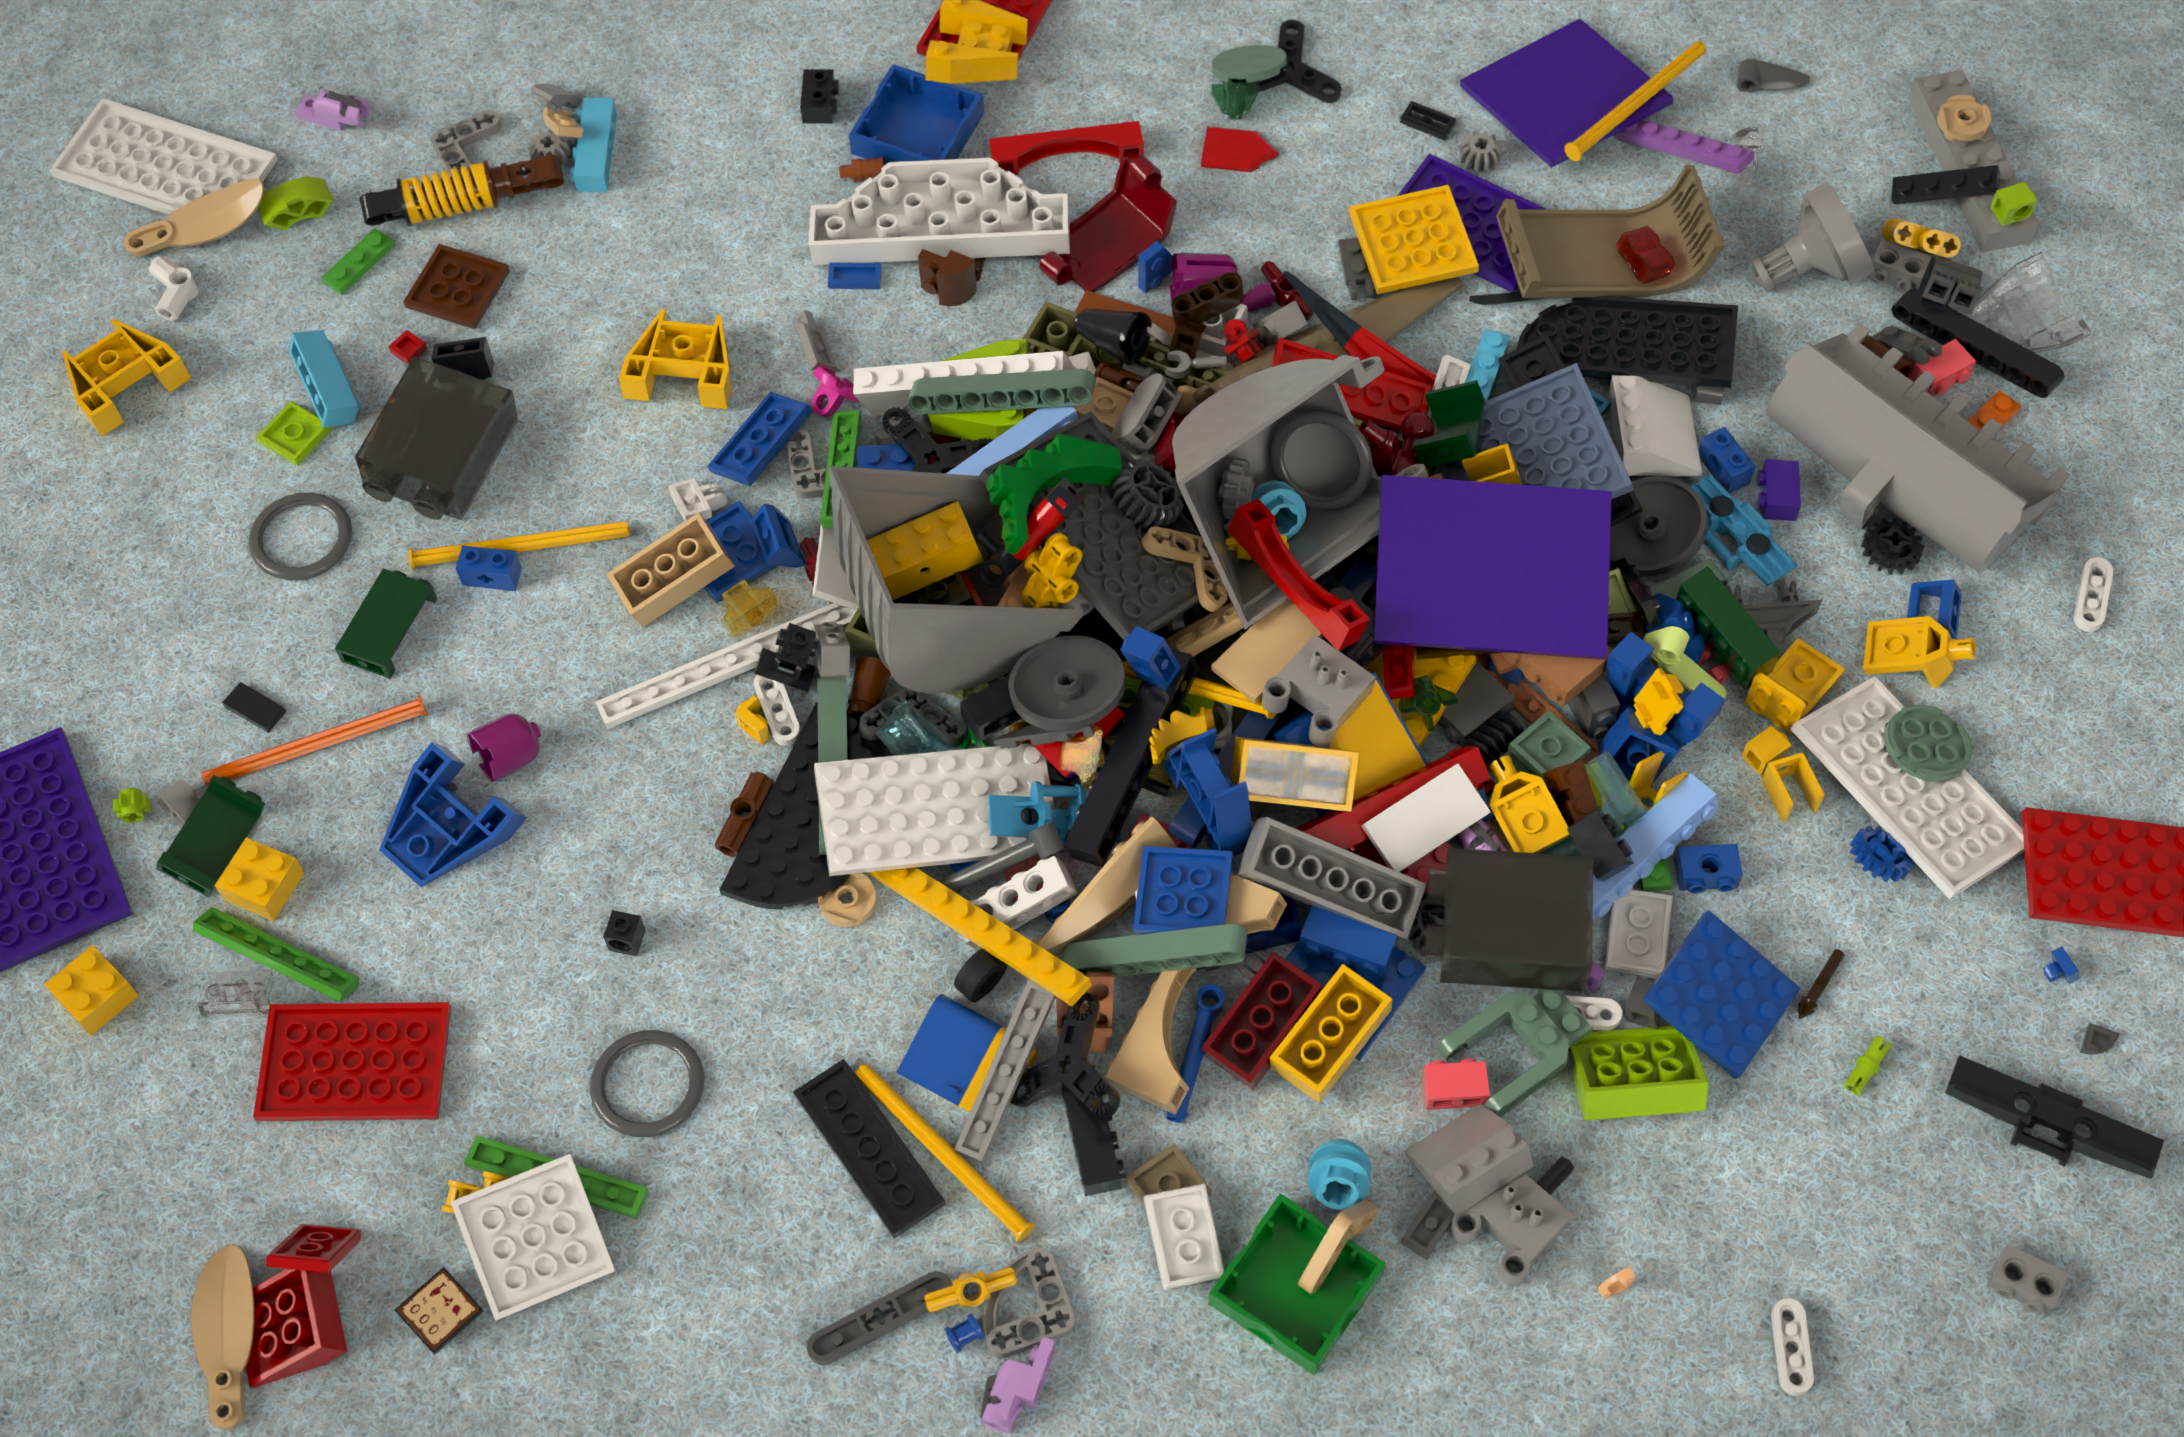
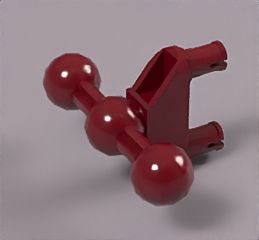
M1422 412L1407 415L1401 422L1400 433L1404 439L1401 450L1399 449L1398 434L1392 430L1385 431L1371 422L1370 419L1364 420L1358 429L1366 439L1371 441L1368 445L1371 451L1373 467L1377 476L1382 477V475L1395 476L1403 469L1416 464L1414 460L1417 454L1413 447L1414 441L1434 436L1435 427L1431 418Z

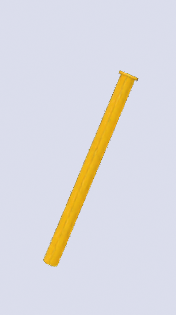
M1700 41L1693 43L1578 139L1567 143L1564 148L1566 155L1573 161H1579L1584 152L1705 54L1706 45Z
M627 521L414 551L413 548H409V560L412 570H415L416 566L458 561L462 545L523 552L630 536V528Z
M1124 661L1125 676L1139 679L1128 661ZM1195 678L1188 692L1193 695L1265 714L1268 719H1273L1277 714L1270 713L1263 708L1262 698L1254 704L1235 688Z
M862 1064L856 1070L855 1075L862 1085L1016 1236L1015 1240L1018 1243L1022 1242L1034 1230L1035 1224L1033 1222L1029 1223L869 1065Z

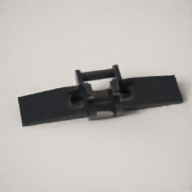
M1958 1056L1945 1093L1999 1120L2014 1125L2015 1129L2010 1141L2011 1145L2017 1146L2019 1143L2059 1160L2058 1164L2063 1167L2067 1164L2073 1150L2149 1179L2153 1178L2164 1144L2163 1139L2083 1107V1100L2042 1083L2035 1087L1963 1056ZM2023 1099L2028 1102L2030 1106L2027 1113L2016 1109L2015 1100ZM2035 1124H2040L2057 1131L2056 1139L2064 1143L2063 1148L2023 1131L2025 1128L2032 1129ZM2083 1124L2090 1129L2091 1137L2085 1138L2078 1135L2075 1131V1125Z

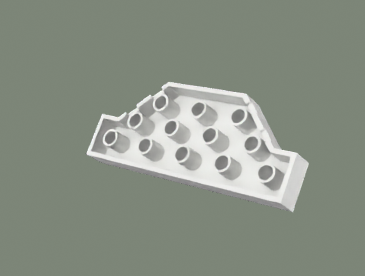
M992 158L889 162L881 168L882 172L872 179L870 177L855 189L856 193L847 200L843 198L837 204L810 205L808 245L813 265H829L830 262L875 263L918 261V255L922 249L943 257H947L950 250L970 258L1046 255L1052 251L1057 254H1070L1068 193L1042 195L1035 189L1032 191L1024 185V181L1013 173L1001 169Z

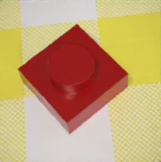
M408 330L403 332L388 346L390 353L409 366L428 349L423 340Z

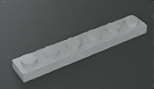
M1030 980L1027 981L954 1150L983 1163L1056 998L1055 995Z

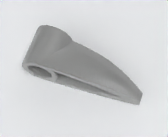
M182 779L156 797L162 809L181 828L199 802L193 789Z

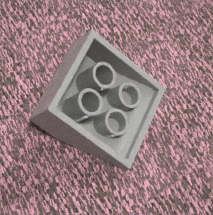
M1481 1103L1404 1151L1407 1158L1456 1216L1534 1167L1530 1149L1525 1140L1508 1122Z

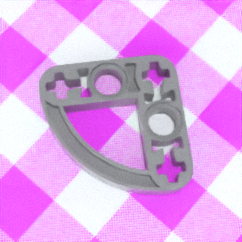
M1035 1248L1009 1263L1005 1268L1012 1267L1016 1278L1028 1271L1042 1311L996 1327L999 1305L1009 1287L990 1293V1298L986 1299L984 1306L983 1329L987 1348L990 1354L997 1358H1006L1032 1349L1034 1345L1039 1346L1042 1337L1052 1340L1066 1337L1075 1328L1074 1312L1055 1259L1049 1250ZM1041 1257L1043 1261H1049L1045 1263L1048 1277L1042 1279L1039 1267L1032 1266L1036 1264L1035 1258ZM1047 1285H1054L1060 1290L1059 1296L1054 1300H1047L1041 1294L1043 1288ZM1059 1314L1063 1318H1069L1066 1321L1065 1328H1060L1059 1324L1049 1326L1050 1334H1045L1043 1319H1047V1325L1056 1322V1316ZM1029 1324H1034L1040 1329L1039 1336L1033 1340L1026 1339L1022 1335L1023 1328ZM1017 1329V1337L1021 1344L1015 1345V1339L1006 1342V1348L1000 1349L998 1345H992L996 1343L997 1336L1002 1335L1003 1339L1012 1338L1013 1333L1011 1330Z

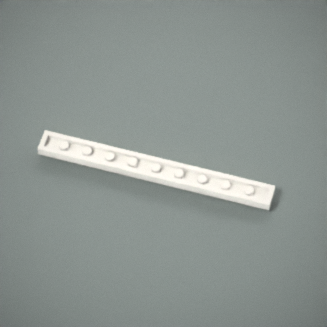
M832 603L595 702L606 728L610 729L756 668L762 648L776 652L779 646L775 644L781 628L786 630L789 623L814 631V625H821L824 622H835L842 624L845 630L856 610Z

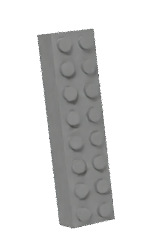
M1958 70L1916 78L1908 99L1942 170L1949 171L1998 165L2000 168L1999 189L2018 184L2019 182L1990 125L1981 140L1949 141L1943 136L1944 132L1938 126L1937 115L1941 105L1946 103L1948 98L1955 95H1969L1976 98L1964 71ZM1962 115L1960 116L1962 120H1969L1965 119V117ZM1995 193L1956 198L1982 253L2032 242L2039 226L2034 212L2030 218L2002 226L1990 208Z

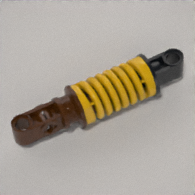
M546 155L537 159L520 161L509 165L505 162L501 163L499 167H491L488 161L484 160L480 163L471 164L469 170L466 166H462L460 168L461 175H459L457 168L451 169V177L447 170H442V179H440L437 172H433L431 174L432 181H430L427 174H423L421 177L422 187L416 176L409 179L397 178L396 188L366 193L360 196L359 200L366 225L375 226L404 218L408 227L413 224L424 222L425 218L428 221H432L435 216L438 219L443 218L444 214L451 217L454 215V212L457 215L462 214L464 210L470 213L473 211V207L478 211L482 210L483 206L484 208H498L499 199L509 197L511 199L515 198L517 194L529 193L545 188H556L564 183V177L559 157L556 155Z

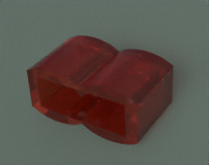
M1649 226L1623 233L1616 244L1620 256L1626 263L1630 264L1634 276L1642 284L1668 277L1675 266L1672 254L1661 245L1659 236Z

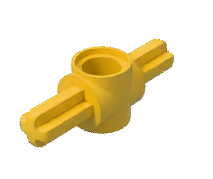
M1012 1267L986 1275L982 1271L976 1273L968 1272L960 1275L957 1279L951 1280L952 1286L927 1293L924 1299L929 1312L958 1304L959 1308L978 1306L984 1300L990 1298V1293L1015 1285L1017 1278ZM970 1282L978 1283V1291L975 1295L971 1297L963 1295V1289L966 1284Z

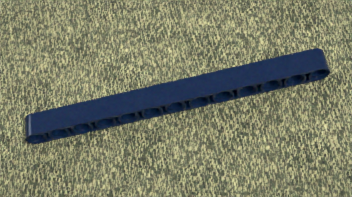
M1359 556L1340 583L1366 604L1376 591L1377 565ZM1271 693L1274 696H1281L1278 693ZM1289 697L1286 709L1277 713L1273 719H1268L1265 714L1249 710L1217 756L1220 762L1219 769L1224 777L1228 776L1230 778L1235 737L1271 741V734L1279 730L1297 704L1294 699ZM1190 796L1173 818L1168 834L1195 848L1205 836L1207 826Z

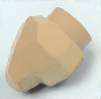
M1188 385L1177 388L1181 392V399L1174 411L1183 418L1192 411L1193 406L1197 407L1201 404L1194 401L1193 398L1197 389Z

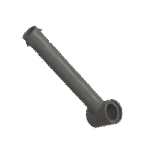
M1050 822L1028 832L1031 837L1030 839L949 875L938 882L957 892L1033 856L1039 855L1040 859H1043L1065 848L1054 823Z

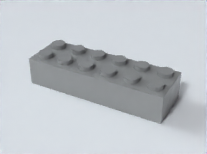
M1268 817L1255 820L1236 875L1310 906L1397 935L1396 940L1408 939L1427 885Z

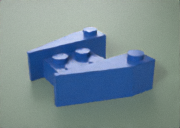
M1632 632L1609 654L1605 668L1607 680L1620 703L1616 720H1618L1628 706L1635 709V697L1657 669L1650 663L1654 648ZM1702 682L1692 693L1685 688L1682 693H1677L1684 707L1678 714L1675 713L1666 725L1667 729L1665 731L1679 746V749L1699 737L1720 714L1725 699Z
M1213 728L1183 741L1169 751L1165 757L1164 767L1177 790L1185 787L1207 826L1205 840L1210 849L1232 851L1234 857L1244 852L1252 831L1248 784L1244 781L1233 786L1230 778L1223 776L1219 769V759L1215 752H1213L1217 730Z

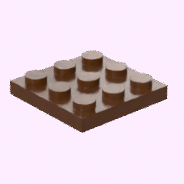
M438 244L404 299L405 308L476 329L509 274L510 269L508 264Z

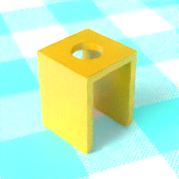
M1508 443L1477 453L1475 457L1462 460L1470 481L1522 485L1517 464Z
M1662 751L1638 762L1622 798L1624 802L1641 816L1651 809V807L1645 806L1641 799L1652 800L1654 802L1653 807L1689 775L1685 771L1664 782L1659 792L1655 791L1651 784L1665 755Z
M1803 752L1769 762L1761 779L1782 822L1787 821L1793 808V802L1781 780L1782 777L1794 774L1812 812L1818 811L1824 798V792ZM1789 765V766L1786 767L1785 769L1780 770V771H1777L1778 769H1780V768H1782V767H1784V766Z

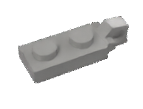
M802 310L801 314L794 320L811 370H815L818 365H823L836 371L837 367L823 329L816 326L812 312Z

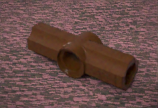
M758 771L751 772L739 797L732 801L730 805L731 813L715 842V848L724 855L732 858L737 856L774 785V781L766 774ZM743 812H750L747 816H739Z

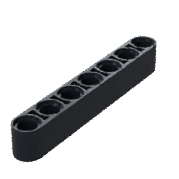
M1909 289L1891 308L1893 316L1908 327L1941 345L1956 339L1976 360V364L2037 397H2048L2065 378L2063 370L2055 363L1947 305L1922 297L1923 293L1919 290Z

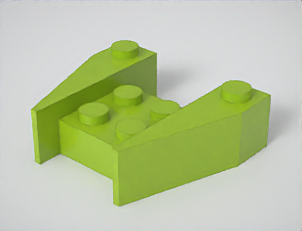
M1027 339L1003 340L941 361L1030 354ZM1026 409L938 413L928 414L935 434L973 441L984 438L995 440L1026 418L1027 413Z

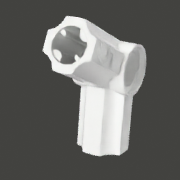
M157 256L151 261L148 270L167 289L157 304L155 311L157 315L165 320L174 322V320L179 318L188 300L196 297L198 287L189 269L179 267L166 256Z

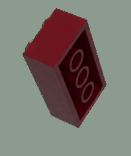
M1272 951L1201 1047L1204 1056L1254 1090L1270 1069V1056L1323 990V986Z

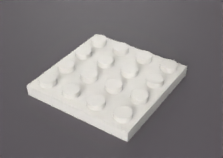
M571 1154L451 1202L495 1321L616 1271Z

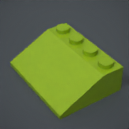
M1659 1026L1657 1029L1647 1027L1591 1032L1568 1049L1577 1101L1584 1121L1706 1111L1708 1080L1694 1044L1673 1026Z

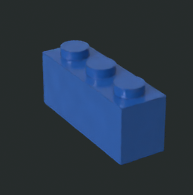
M1312 906L1300 935L1298 949L1303 950L1304 953L1312 957L1321 956L1329 959L1337 966L1341 967L1344 964L1347 967L1358 969L1366 976L1384 978L1395 948L1397 935Z

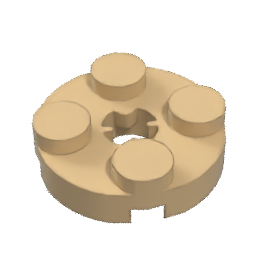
M1955 95L1948 98L1946 103L1941 105L1937 115V123L1944 132L1943 136L1949 141L1981 140L1991 122V112L1988 106L1984 103L1981 106L1975 102V97L1969 95ZM1962 115L1965 117V119L1969 120H1962L1960 116Z
M850 874L851 877L842 886H838L835 890L826 894L824 898L822 896L817 898L820 912L829 923L839 927H856L863 924L873 914L877 904V897L871 880L865 874ZM846 893H851L853 901L844 904L840 897L842 895L846 897Z

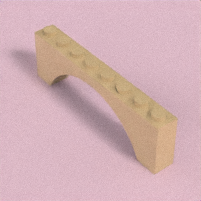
M1231 874L1226 924L1241 925L1248 930L1247 934L1274 930L1287 906L1281 894ZM1196 968L1162 972L1159 978L1152 983L1149 997L1145 1004L1138 1009L1135 1017L1136 1021L1130 1032L1124 1035L1121 1048L1116 1058H1113L1108 1064L1105 1076L1114 1087L1173 1114H1176L1189 1087L1183 1080L1174 1059L1171 1042L1172 1019L1182 989Z

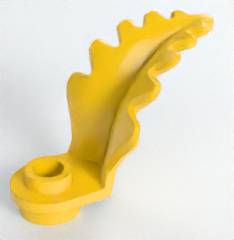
M1205 706L1200 707V713H1196L1195 717L1180 711H1174L1170 715V723L1160 719L1158 722L1160 731L1153 728V736L1149 738L1153 764H1160L1163 759L1165 760L1166 754L1183 741L1215 728L1212 708L1205 709Z

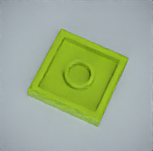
M290 401L255 438L258 443L298 466L333 428H323L318 416Z

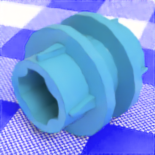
M1275 480L1262 483L1256 487L1251 501L1259 499L1276 517L1275 524L1279 533L1287 536V539L1298 533L1305 521L1306 507L1304 501L1293 487L1283 481Z
M1329 1139V1142H1325L1317 1147L1310 1156L1308 1186L1311 1194L1325 1206L1338 1210L1349 1208L1362 1201L1369 1192L1371 1162L1368 1154L1360 1146L1347 1139Z

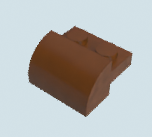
M924 249L921 250L918 255L921 288L929 294H938L940 305L958 306L966 303L974 296L977 288L973 258L950 250L947 257Z

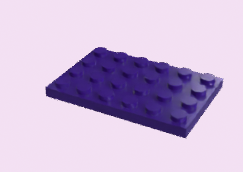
M1429 153L1398 196L1449 185L1479 265L1478 272L1472 274L1509 292H1514L1519 285L1496 215L1504 199H1514L1519 210L1548 209Z

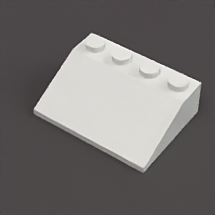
M1612 376L1608 400L1611 401L1609 410L1614 443L1628 476H1701L1702 468L1689 395L1657 382H1649L1639 376Z

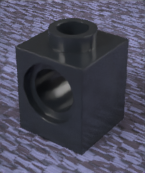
M612 910L603 937L609 951L637 956L646 929L641 916Z

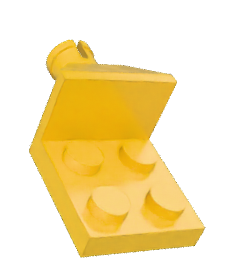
M1930 616L1870 621L1867 626L1863 670L1866 675L1923 670L1931 687L1938 688L1954 670V661L1976 659V641L1974 637L1952 639L1948 630Z
M1507 755L1500 758L1505 771L1501 769L1497 760L1489 765L1498 781V784L1494 787L1489 806L1518 861L1521 863L1571 836L1567 831L1568 826L1542 777L1522 771L1517 772L1511 757Z

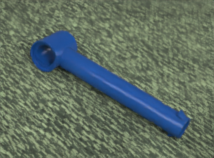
M1207 984L1198 991L1195 1005L1197 1015L1179 1071L1189 1090L1176 1114L1166 1111V1118L1169 1121L1183 1123L1184 1119L1189 1115L1186 1112L1204 1055L1201 1047L1209 1038L1214 1018L1220 1015L1224 1003V992L1217 985ZM1211 997L1215 999L1218 1004L1215 1006H1207L1203 1003L1202 1000L1204 998Z

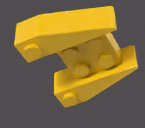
M943 0L940 7V32L960 35L958 44L930 41L926 54L925 80L949 84L1016 80L1018 74V53L1010 51L1012 43L1026 45L1028 19L979 0Z
M661 309L624 359L619 376L623 398L650 401L657 375L699 379L697 388L701 407L728 409L733 387L721 315L717 314L714 325L668 321L666 309Z
M116 319L111 320L115 331L73 358L66 350L62 351L76 402L87 421L101 437L124 423L117 408L110 399L144 376L152 373L169 393L192 379L182 359L167 343Z

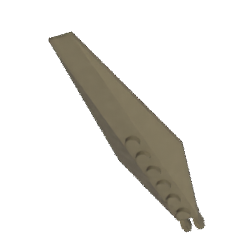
M1454 277L1400 289L1347 311L1344 314L1386 343L1460 289L1464 282ZM1323 323L1284 338L1337 356L1342 354L1350 356ZM1277 342L1270 344L1211 384L1199 387L1193 395L1194 401L1202 403L1230 384L1270 368Z

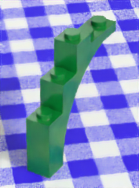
M1058 433L1054 440L1046 446L1045 452L1029 448L1024 457L1018 460L1016 467L1000 464L995 472L989 475L986 488L990 494V504L1000 506L999 514L1003 521L1001 536L1005 542V552L1017 555L1028 540L1026 513L1031 500L1043 491L1055 487L1064 477L1070 483H1093L1110 486L1122 470L1119 448Z

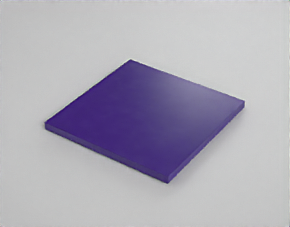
M1579 18L1460 80V87L1547 165L1553 168L1570 159L1564 149L1567 143L1578 139L1650 80L1651 77ZM1662 88L1594 145L1672 105L1674 97Z

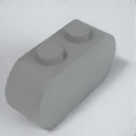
M1156 373L1149 376L1136 388L1112 430V435L1131 454L1140 455L1146 452L1158 440L1181 399V392L1161 374Z

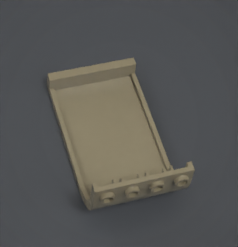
M1685 165L1673 186L1663 196L1638 208L1626 210H1519L1514 199H1504L1496 215L1523 298L1650 297L1672 293L1687 287L1701 278L1712 267L1725 246L1724 239L1721 237L1717 227L1716 218L1711 211L1709 199L1702 187L1701 178L1698 176L1694 165Z

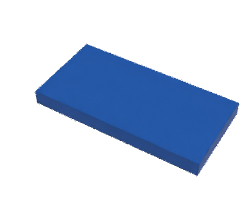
M769 392L707 466L709 471L751 486L813 412L811 406Z

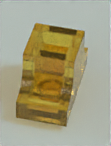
M742 580L722 594L725 609L728 611L723 616L726 630L732 637H735L750 626L759 624L764 616L778 608L775 593L769 587L755 589L745 580Z
M1095 726L1093 737L1085 738L1083 734L1072 737L1069 741H1063L1059 761L1061 770L1076 773L1080 777V784L1083 788L1090 789V785L1096 776L1097 767H1102L1104 750L1100 749L1103 736L1101 726Z

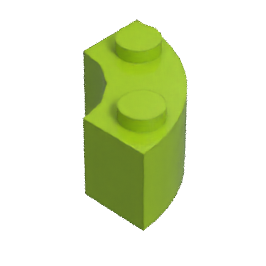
M304 176L284 182L265 191L257 209L265 226L288 230L293 224L303 219L321 218L334 200L324 179Z

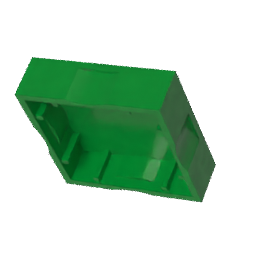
M1280 1193L1256 1226L1247 1246L1234 1257L1210 1291L1209 1305L1315 1376L1383 1276L1386 1263L1349 1239L1320 1288L1313 1295L1309 1294L1298 1286V1283L1329 1228L1316 1216Z

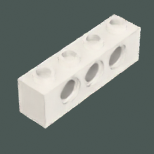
M1056 856L1041 859L1035 867L1026 872L1023 871L1015 874L1007 883L992 887L984 896L969 902L987 913L993 910L992 916L1015 930L1075 896L1078 892L1065 864ZM1044 881L1043 887L1036 891L1037 885ZM1018 896L1017 902L1010 906L1012 899ZM963 936L965 942L975 950L981 949L980 946Z

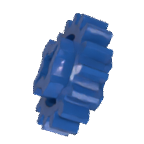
M1867 826L1865 830L1861 828L1850 843V846L1853 847L1850 850V854L1857 856L1854 860L1855 863L1863 864L1862 870L1864 872L1870 870L1873 878L1877 876L1882 877L1884 882H1887L1889 878L1894 882H1898L1900 878L1904 880L1915 864L1905 852V848L1893 839L1890 833L1882 831L1880 826H1877L1875 830L1871 826Z

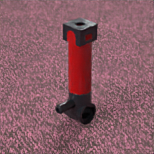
M1064 477L1026 517L1029 538L1017 555L1005 552L1004 541L998 546L987 534L980 531L975 536V540L990 553L979 568V578L982 583L992 588L1004 584L1006 579L1079 507L1085 496ZM990 565L998 566L1002 574H994L990 569Z

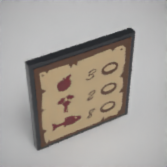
M445 1267L441 1268L394 1310L434 1355L484 1312Z

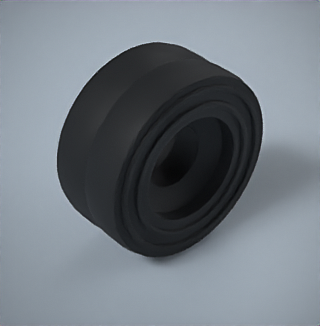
M982 948L962 966L954 980V986L969 1001L977 1002L984 998L998 984L1007 969V964Z

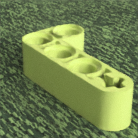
M1671 626L1645 635L1643 640L1654 648L1650 660L1653 666L1662 668L1665 674H1675L1682 686L1691 693L1702 682L1725 699L1727 695L1726 689L1684 654L1690 638L1686 631Z

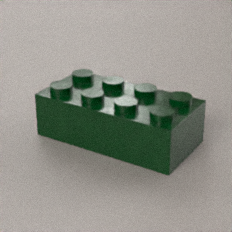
M1709 566L1680 585L1676 600L1681 601L1686 612L1689 611L1691 613L1697 634L1702 635L1704 642L1711 649L1710 653L1714 660L1719 664L1723 663L1729 671V677L1736 685H1741L1746 691L1751 687L1757 673H1763L1767 676L1773 672L1781 653L1780 650Z

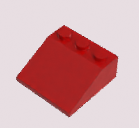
M285 1269L253 1288L255 1308L254 1335L250 1357L246 1365L250 1388L323 1366L347 1352L331 1271L324 1273Z

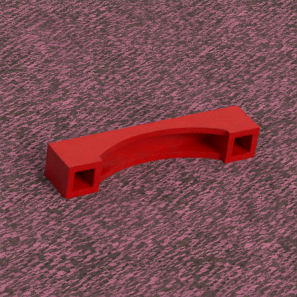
M1139 121L989 139L990 157L998 163L1001 169L1006 172L1010 171L1014 175H1019L1020 169L1035 161L1065 153L1085 152L1103 154L1117 158L1119 163L1125 157H1129L1133 161L1138 156H1144V142Z
M1259 499L1238 507L1227 530L1337 651L1359 641L1370 620L1352 599L1345 601L1332 595L1318 585L1302 569L1282 540L1275 524L1276 517Z

